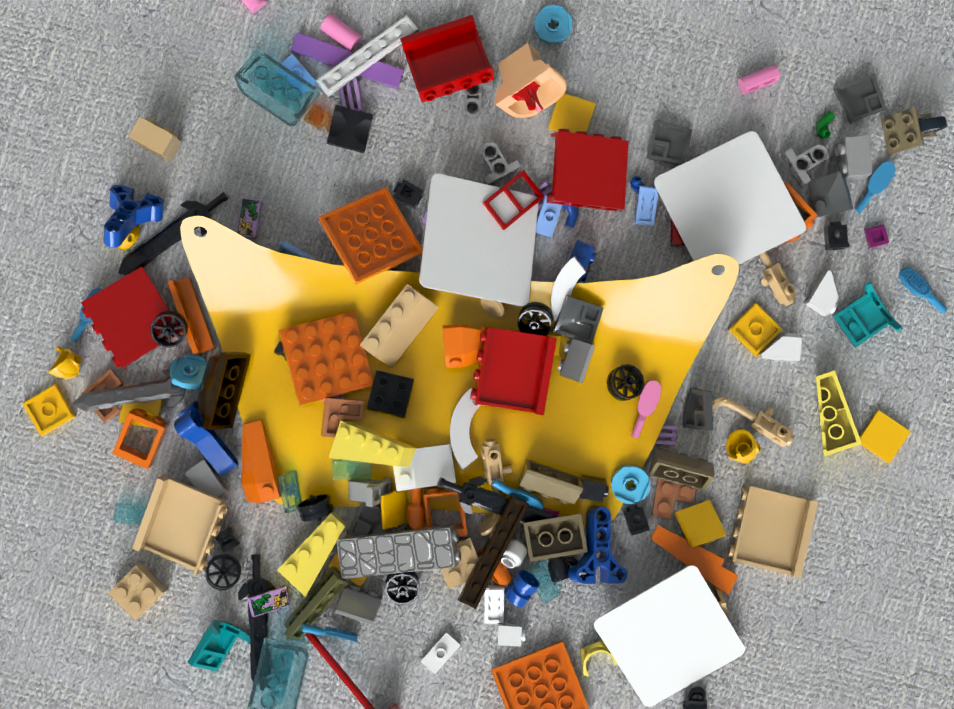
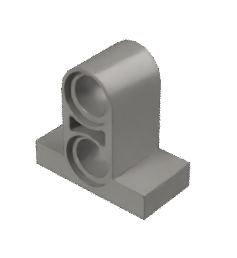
M493 80L476 85L479 89L476 93H470L468 89H463L465 90L464 112L468 118L476 119L481 114L482 90L493 91ZM470 105L478 107L475 112H470L467 108Z
M488 142L483 145L482 158L491 173L484 177L485 184L492 186L521 169L518 160L507 164L495 143ZM492 148L496 153L493 156H487L485 151ZM502 165L505 170L502 173H497L494 167Z
M816 145L801 155L796 156L792 148H790L781 157L801 188L811 181L807 171L823 162L828 156V151L825 146ZM814 151H817V152L820 153V155H821V158H820V159H816V158L814 157V155H813V152H814ZM797 161L804 163V169H800L797 166Z
M354 477L348 479L349 500L366 502V506L374 507L381 503V496L392 491V478L385 477L381 480Z

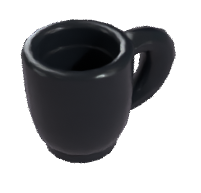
M563 556L548 559V570L552 582L568 579L570 567L567 561H570L573 566L578 563V560L573 557L565 558Z
M699 686L691 689L688 700L683 701V709H707L705 690ZM696 694H699V695L702 696V699H691V698H692V696H694V695H696Z

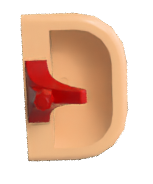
M527 43L498 63L503 83L496 91L494 104L515 118L532 117L557 102L564 95L567 89V82L559 72L541 60L539 51Z

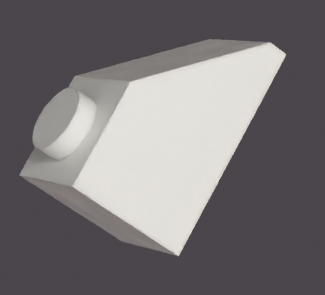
M831 271L823 272L804 304L823 316L829 315V313L832 314L838 306L836 304L838 294Z
M784 333V336L778 337L760 352L758 359L800 361L802 338L796 337V334Z

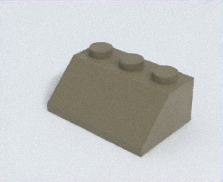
M656 448L652 455L648 474L650 477L702 491L707 488L715 475L713 463H709L702 458H691L683 453L676 454L665 448Z
M526 459L519 478V486H522L523 490L528 492L534 490L540 492V495L543 497L551 498L552 496L558 498V501L561 503L575 504L583 491L581 477Z
M581 513L523 523L530 562L588 552Z

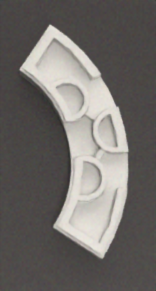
M575 256L560 270L553 286L551 309L555 322L562 309L566 295L571 297L576 282L586 273V270Z
M472 388L463 395L456 405L450 424L452 451L462 469L478 458L471 445L469 428L474 413L481 405H474L472 403L473 400L470 399Z

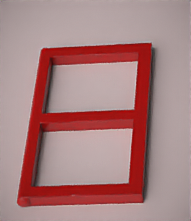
M522 170L485 200L483 205L502 230H505L543 199L544 195L527 173ZM521 176L538 196L526 208L520 205L508 189ZM503 191L520 212L506 224L489 204Z

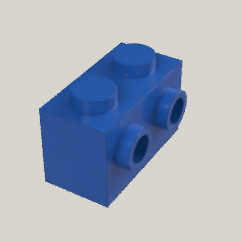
M577 240L569 260L575 256L586 270L588 263L592 264L595 259L596 253H593L595 247ZM586 270V273L576 283L585 282L589 271Z

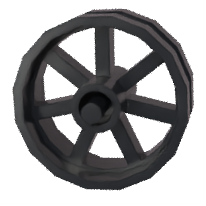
M528 303L520 310L517 323L519 330L525 333L548 335L553 323L552 311L543 303ZM542 322H549V325L546 326Z
M167 310L161 312L155 317L150 326L152 339L158 345L165 348L178 346L188 332L186 319L175 311ZM164 316H170L173 318L171 322H167ZM161 318L165 326L157 325V320ZM175 319H177L181 323V325L175 326ZM155 328L163 330L162 333L157 335ZM183 328V335L181 336L175 330ZM173 334L179 340L172 342L171 335ZM164 335L168 336V342L161 339V337Z
M630 364L621 365L609 373L607 388L615 399L620 401L631 400L639 396L643 391L644 378L640 370ZM623 369L628 371L627 376H625ZM617 371H619L621 378L616 377ZM636 384V389H634L631 385ZM628 389L633 394L632 396H627Z
M311 494L309 495L310 498L296 506L300 513L301 521L315 519L320 521L321 517L330 514L334 510L330 495L328 494L317 496Z
M229 554L214 556L208 562L205 570V578L208 584L213 589L219 591L233 588L241 575L239 561ZM222 559V566L219 567L214 561ZM225 560H231L233 564L227 567L225 566ZM210 565L214 566L218 571L209 573ZM236 566L237 574L231 573L229 570ZM218 575V579L214 584L210 576ZM227 575L235 577L236 580L230 584ZM221 579H224L227 586H219L218 584Z
M416 572L388 574L385 580L386 596L395 604L405 605L413 602L420 592V581ZM390 581L396 584L388 587ZM415 581L417 583V586L409 585V583ZM407 589H409V590H414V591L409 594V592L407 591ZM393 590H398L396 594L391 592Z

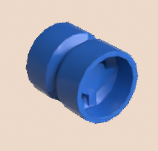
M520 570L514 577V581L505 589L504 595L513 605L524 607L531 598V595L538 589L540 583L530 572Z

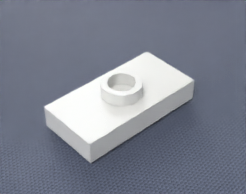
M504 585L487 586L485 590V623L504 624Z
M446 631L421 659V662L436 674L461 644Z

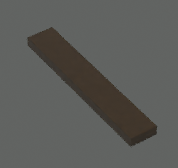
M510 495L457 599L458 601L474 609L477 608L529 503Z

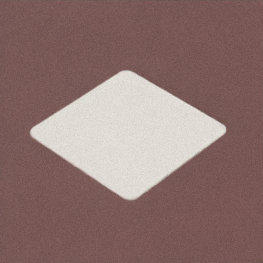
M749 131L657 176L654 180L655 188L693 261L715 254H723L735 259L739 265L802 234L806 229L805 222L759 135L754 131ZM715 265L712 267L711 272L717 276L725 272V267L723 265Z
M443 174L433 175L430 182L419 277L420 284L425 288L517 306L527 305L530 295L538 203L508 228L502 230L483 205V202L498 191L500 187ZM510 190L523 208H526L536 199L534 195ZM504 191L489 202L505 224L520 213Z
M694 565L683 568L594 621V627L642 703L648 707L657 704L740 657L745 651L740 638L698 568Z

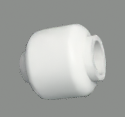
M511 539L501 559L504 566L514 568L519 567L523 563L527 555V548L524 542L520 539Z

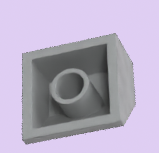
M572 339L571 342L567 341L564 350L567 356L565 361H560L558 371H561L560 376L583 383L595 346Z
M354 584L346 585L335 613L373 625L383 597L373 590L365 592L360 590V586Z

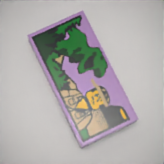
M242 198L237 227L239 235L256 238L262 204L261 200Z
M285 586L247 598L252 617L290 606Z

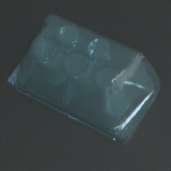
M258 48L234 76L236 84L244 96L288 126H295L320 95L319 89Z
M269 637L264 638L247 709H296L309 658L307 649Z

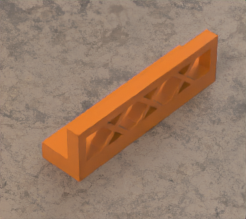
M186 277L178 281H167L177 311L186 319L188 325L186 336L192 353L199 355L216 349L191 278Z

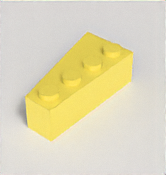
M835 370L816 376L824 456L861 445L860 437Z
M340 421L328 458L410 467L416 448L355 422Z
M335 512L330 513L277 571L306 597L336 546V540L340 539L347 524Z

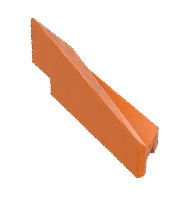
M659 525L656 526L651 536L655 543L685 565L696 566L703 578L725 594L730 593L738 575L722 567L725 559L700 546L691 549L687 539Z

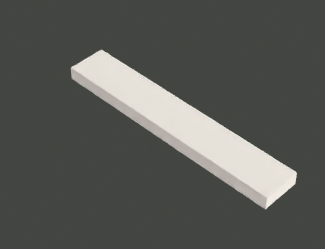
M407 15L318 78L316 80L317 84L329 97L401 45L400 38L419 32V29Z

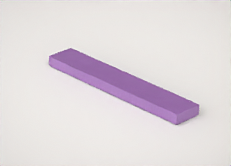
M298 32L291 47V52L333 67L354 53ZM377 61L358 76L398 89L404 70Z

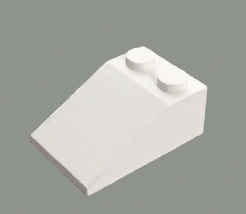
M451 444L417 448L410 467L393 466L396 491L437 486L439 478L456 483Z

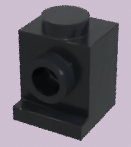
M404 179L402 183H397L393 191L396 199L414 210L424 195V190ZM406 192H411V197L406 198L404 196Z
M841 221L830 222V226L824 228L825 251L843 250L850 247L847 225H842ZM836 232H839L840 238L835 236Z
M637 504L626 507L627 511H624L623 515L629 534L633 536L649 531L650 528L643 507H638ZM635 516L640 518L638 523L633 522Z

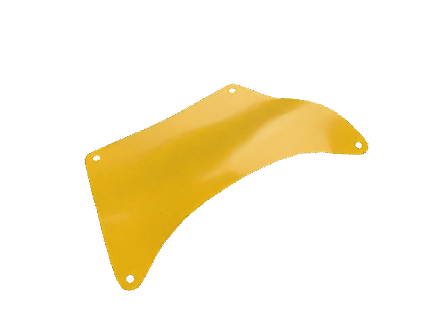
M192 216L183 220L180 226L185 252L214 324L223 352H246L251 354L238 409L243 424L262 419L282 486L288 482L295 485L296 490L293 494L288 495L283 492L280 498L274 499L282 505L297 506L300 502L310 498L309 495L311 494L313 496L328 494L330 495L333 507H360L362 502L349 500L348 479L354 477L381 480L385 477L392 478V491H396L394 469L391 465L328 458L335 437L321 436L325 402L319 400L299 406L287 361L282 355L278 356L274 353L276 346L281 341L280 329L354 311L363 341L408 283L435 303L439 308L393 367L388 366L365 350L373 381L376 370L414 379L405 418L368 410L367 405L372 386L343 394V398L365 401L363 420L344 419L343 421L355 422L413 446L416 449L451 444L450 424L453 412L463 395L470 388H475L476 384L473 377L475 369H478L479 362L464 367L446 368L443 325L465 324L472 329L487 326L521 332L517 323L523 306L501 302L504 307V315L498 319L493 318L482 308L481 298L425 288L420 284L419 272L386 270L355 285L345 266L283 254L259 246L207 217ZM197 226L204 227L207 230V235L202 238L197 237L193 232L194 228ZM715 254L660 275L633 280L576 283L571 297L604 308L592 342L595 348L583 383L560 376L561 371H558L560 361H565L567 353L564 350L567 341L571 342L573 338L552 332L551 328L549 335L561 336L559 356L554 355L544 415L481 405L474 413L469 428L471 445L478 458L462 469L452 451L456 478L455 484L462 486L469 479L479 476L484 478L481 445L484 444L485 440L495 439L500 447L502 467L508 465L512 467V473L503 474L504 482L502 483L515 490L516 488H521L522 486H519V478L526 459L581 477V479L582 474L604 478L606 485L609 486L607 497L603 498V503L578 497L575 504H564L559 502L558 498L552 496L551 498L541 496L540 492L534 490L530 494L533 493L535 497L538 496L537 498L542 500L543 508L559 511L558 517L581 513L583 527L587 528V511L593 505L606 507L610 511L612 522L623 505V502L619 501L612 491V476L622 465H636L643 468L681 384L734 287L739 269L737 261L727 255ZM715 265H723L725 272L722 275L716 276L712 274L711 269ZM531 281L528 303H543L551 309V295L555 282ZM542 322L546 326L549 325V322ZM626 364L633 365L640 370L644 378V387L649 381H657L661 385L659 402L653 413L646 416L638 439L631 435L639 416L638 401L640 395L631 400L620 401L615 399L607 388L609 373L613 369ZM623 369L625 376H627L628 371ZM617 371L616 377L621 378L619 371ZM636 384L631 385L634 389H636ZM628 389L627 396H632L633 394ZM634 480L626 482L628 489L633 486ZM485 482L483 485L480 486L484 489L492 491L491 484L489 485ZM429 487L422 488V503H424V491ZM411 489L406 490L407 505L411 503ZM500 490V495H503L506 498L510 497V495ZM458 494L430 497L431 509L460 511ZM471 504L472 512L489 515L493 514L490 511L484 510Z

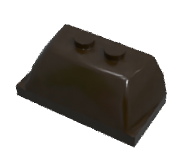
M220 352V354L209 358L197 402L198 414L203 420V428L207 430L233 428L251 354L246 352Z

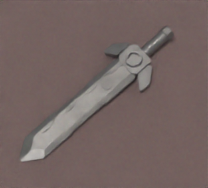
M170 369L162 370L168 380L163 379L139 383L138 385L86 392L76 399L72 405L89 412L114 406L170 398L167 405L169 408L177 406L184 398L183 395H185L186 390L172 383Z

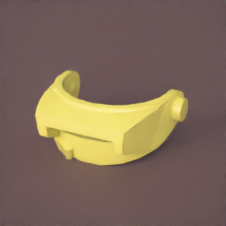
M603 640L580 649L582 672L586 677L589 676L586 670V662L591 655L597 652H604L612 656ZM612 656L613 662L615 663V665H617L616 660Z

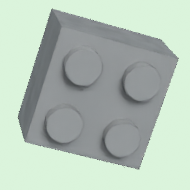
M869 135L845 137L833 148V156L837 161L835 172L843 171L846 182L861 181L872 174Z

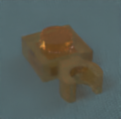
M313 104L304 121L320 131L325 127L329 133L332 119L329 120L330 113Z

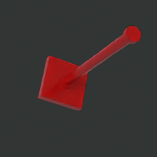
M306 632L304 636L313 644L365 709H375L315 634ZM394 703V704H393L390 708H388V709H400V708L398 707V705H397L396 703Z

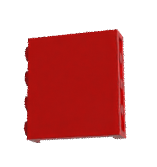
M473 15L400 38L421 103L494 80L493 68L489 64L478 35Z
M558 129L557 132L552 133L551 137L555 138L552 194L547 195V203L615 212L624 210L629 141L622 140V137L619 136L606 138L604 134L587 135V132L584 131L571 133L569 129Z
M143 267L138 268L81 302L84 307L81 309L87 319H92L94 323L91 325L97 335H102L104 340L101 342L107 351H112L114 355L112 360L117 367L121 366L125 370L127 369L126 366L160 346L152 339L150 326L157 315L170 310ZM164 316L167 322H171L173 317ZM159 318L156 324L165 326L161 318ZM176 319L174 321L175 326L179 325ZM155 328L157 335H160L163 330ZM182 329L175 330L181 336L183 335ZM164 335L161 337V339L168 342V336Z
M485 326V330H482L480 334L482 348L477 352L479 366L474 371L473 380L476 381L475 388L471 389L470 399L473 400L472 403L474 405L479 404L544 415L557 338Z

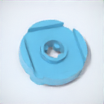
M559 5L545 6L535 17V33L542 42L559 44L565 41L571 32V15ZM551 20H555V23L559 26L552 29L548 24L551 23Z
M195 354L184 355V358L181 359L179 357L176 358L170 366L172 383L185 389L199 390L207 365L205 359ZM190 369L193 370V373H187V372H185V371H189Z
M622 465L612 476V491L615 497L625 504H635V502L642 501L650 491L649 477L645 470L639 466ZM634 480V484H636V486H631V488L628 489L626 482Z

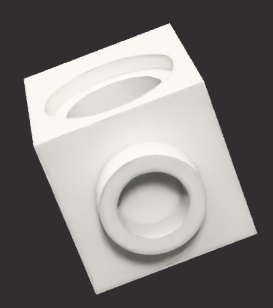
M498 623L497 645L521 647V641H525V629H522V625Z

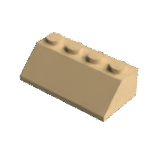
M408 283L361 342L360 346L380 361L393 367L439 307Z

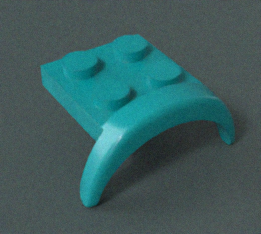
M871 282L864 285V295L832 316L854 348L887 326L895 331L903 329L882 304Z
M214 620L192 652L188 663L193 667L218 671L237 638L239 637L250 644V635L231 623Z

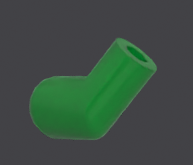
M828 111L816 123L817 135L821 139H827L831 134L828 124L835 118L831 111Z

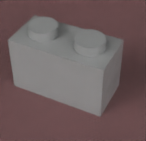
M207 459L202 460L185 472L187 483L195 488L217 497L229 491Z

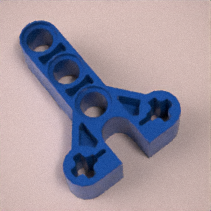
M113 185L110 188L109 205L115 212L104 225L103 242L111 248L119 247L135 225L149 221H161L163 219L164 200L161 197L147 193L142 200L134 201L133 188Z
M197 401L192 402L179 411V418L174 423L175 430L182 438H186L195 444L221 476L239 465L234 454L214 429L207 430L202 427L203 420L198 414Z
M593 506L587 511L586 545L588 552L584 553L576 565L570 567L568 575L573 582L596 584V569L598 566L600 567V582L617 584L623 583L627 579L628 573L626 568L620 566L610 552L611 514L606 507ZM598 511H600L601 514L599 520L597 519ZM598 531H600L599 539L596 536ZM599 550L600 557L597 559L596 553Z

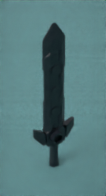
M222 192L207 205L198 201H185L180 206L189 209V211L173 221L145 244H142L124 257L118 273L130 274L138 268L148 265L165 250L182 240L180 226L183 220L192 216H204L210 219V211L224 201H227L229 199L227 195ZM200 226L201 235L203 236L207 233V230Z
M480 476L469 479L462 486L449 482L444 478H439L437 483L438 487L459 493V502L464 512L471 515V504L501 515L509 499L480 487L487 481V479ZM528 506L520 522L525 523L555 518V516Z
M260 554L251 555L253 578L249 579L247 583L244 582L238 592V600H242L246 596L251 597L276 589L269 580L261 578ZM248 603L251 680L259 690H263L270 677L268 613L252 617Z

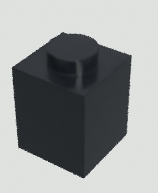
M582 474L583 491L579 498L603 503V498L607 497L609 491L606 480Z

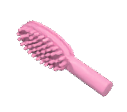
M649 381L641 392L638 401L639 416L631 435L634 438H639L646 416L653 413L659 402L661 385L657 381Z

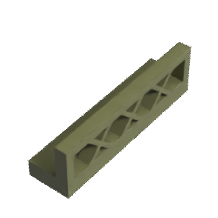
M331 567L284 623L287 628L284 634L289 639L300 641L306 634V632L301 631L302 624L313 625L348 584L346 579H341V573L336 567Z

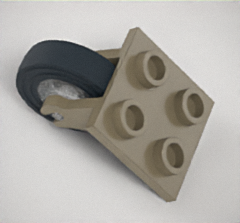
M917 107L881 118L888 155L925 145L924 139L936 137V131L947 127V121L944 116L933 117L932 113L918 115Z

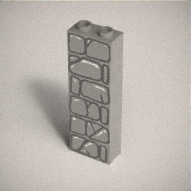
M454 525L342 537L336 540L341 579L456 567L459 565V561H461V552L459 549L457 550L456 543L459 540L458 531L455 530Z

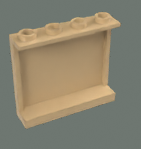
M164 474L156 480L132 549L138 552L142 549L150 551L194 570L193 575L196 576L201 571L204 572L207 567L208 561L206 559L214 548L215 544L212 542L214 537H217L220 532L221 526L219 523L227 513L228 508L225 507L228 501Z
M746 485V488H743L741 492L742 506L738 508L736 514L738 523L732 531L734 540L733 545H730L728 549L729 560L801 578L818 502Z

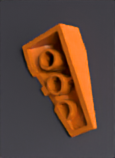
M465 324L443 325L446 368L464 367L479 362L477 361V352L482 348L480 334L482 330H485V327L472 329Z
M262 419L243 424L241 484L247 502L262 503L278 499L284 492Z

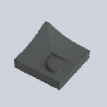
M874 73L833 89L842 104L849 123L887 109Z
M655 120L647 159L675 165L684 164L692 129Z
M843 171L811 179L808 182L812 208L818 215L815 218L853 210L850 192Z
M566 295L552 332L592 345L604 308Z
M696 387L690 388L684 405L683 427L705 431L713 430L712 391Z
M362 502L347 534L359 536L392 532L394 527L382 529L381 506L369 507L366 506V502Z

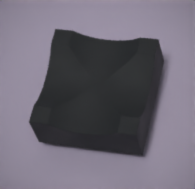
M336 105L326 144L364 153L373 114Z
M376 370L367 409L405 418L414 379Z

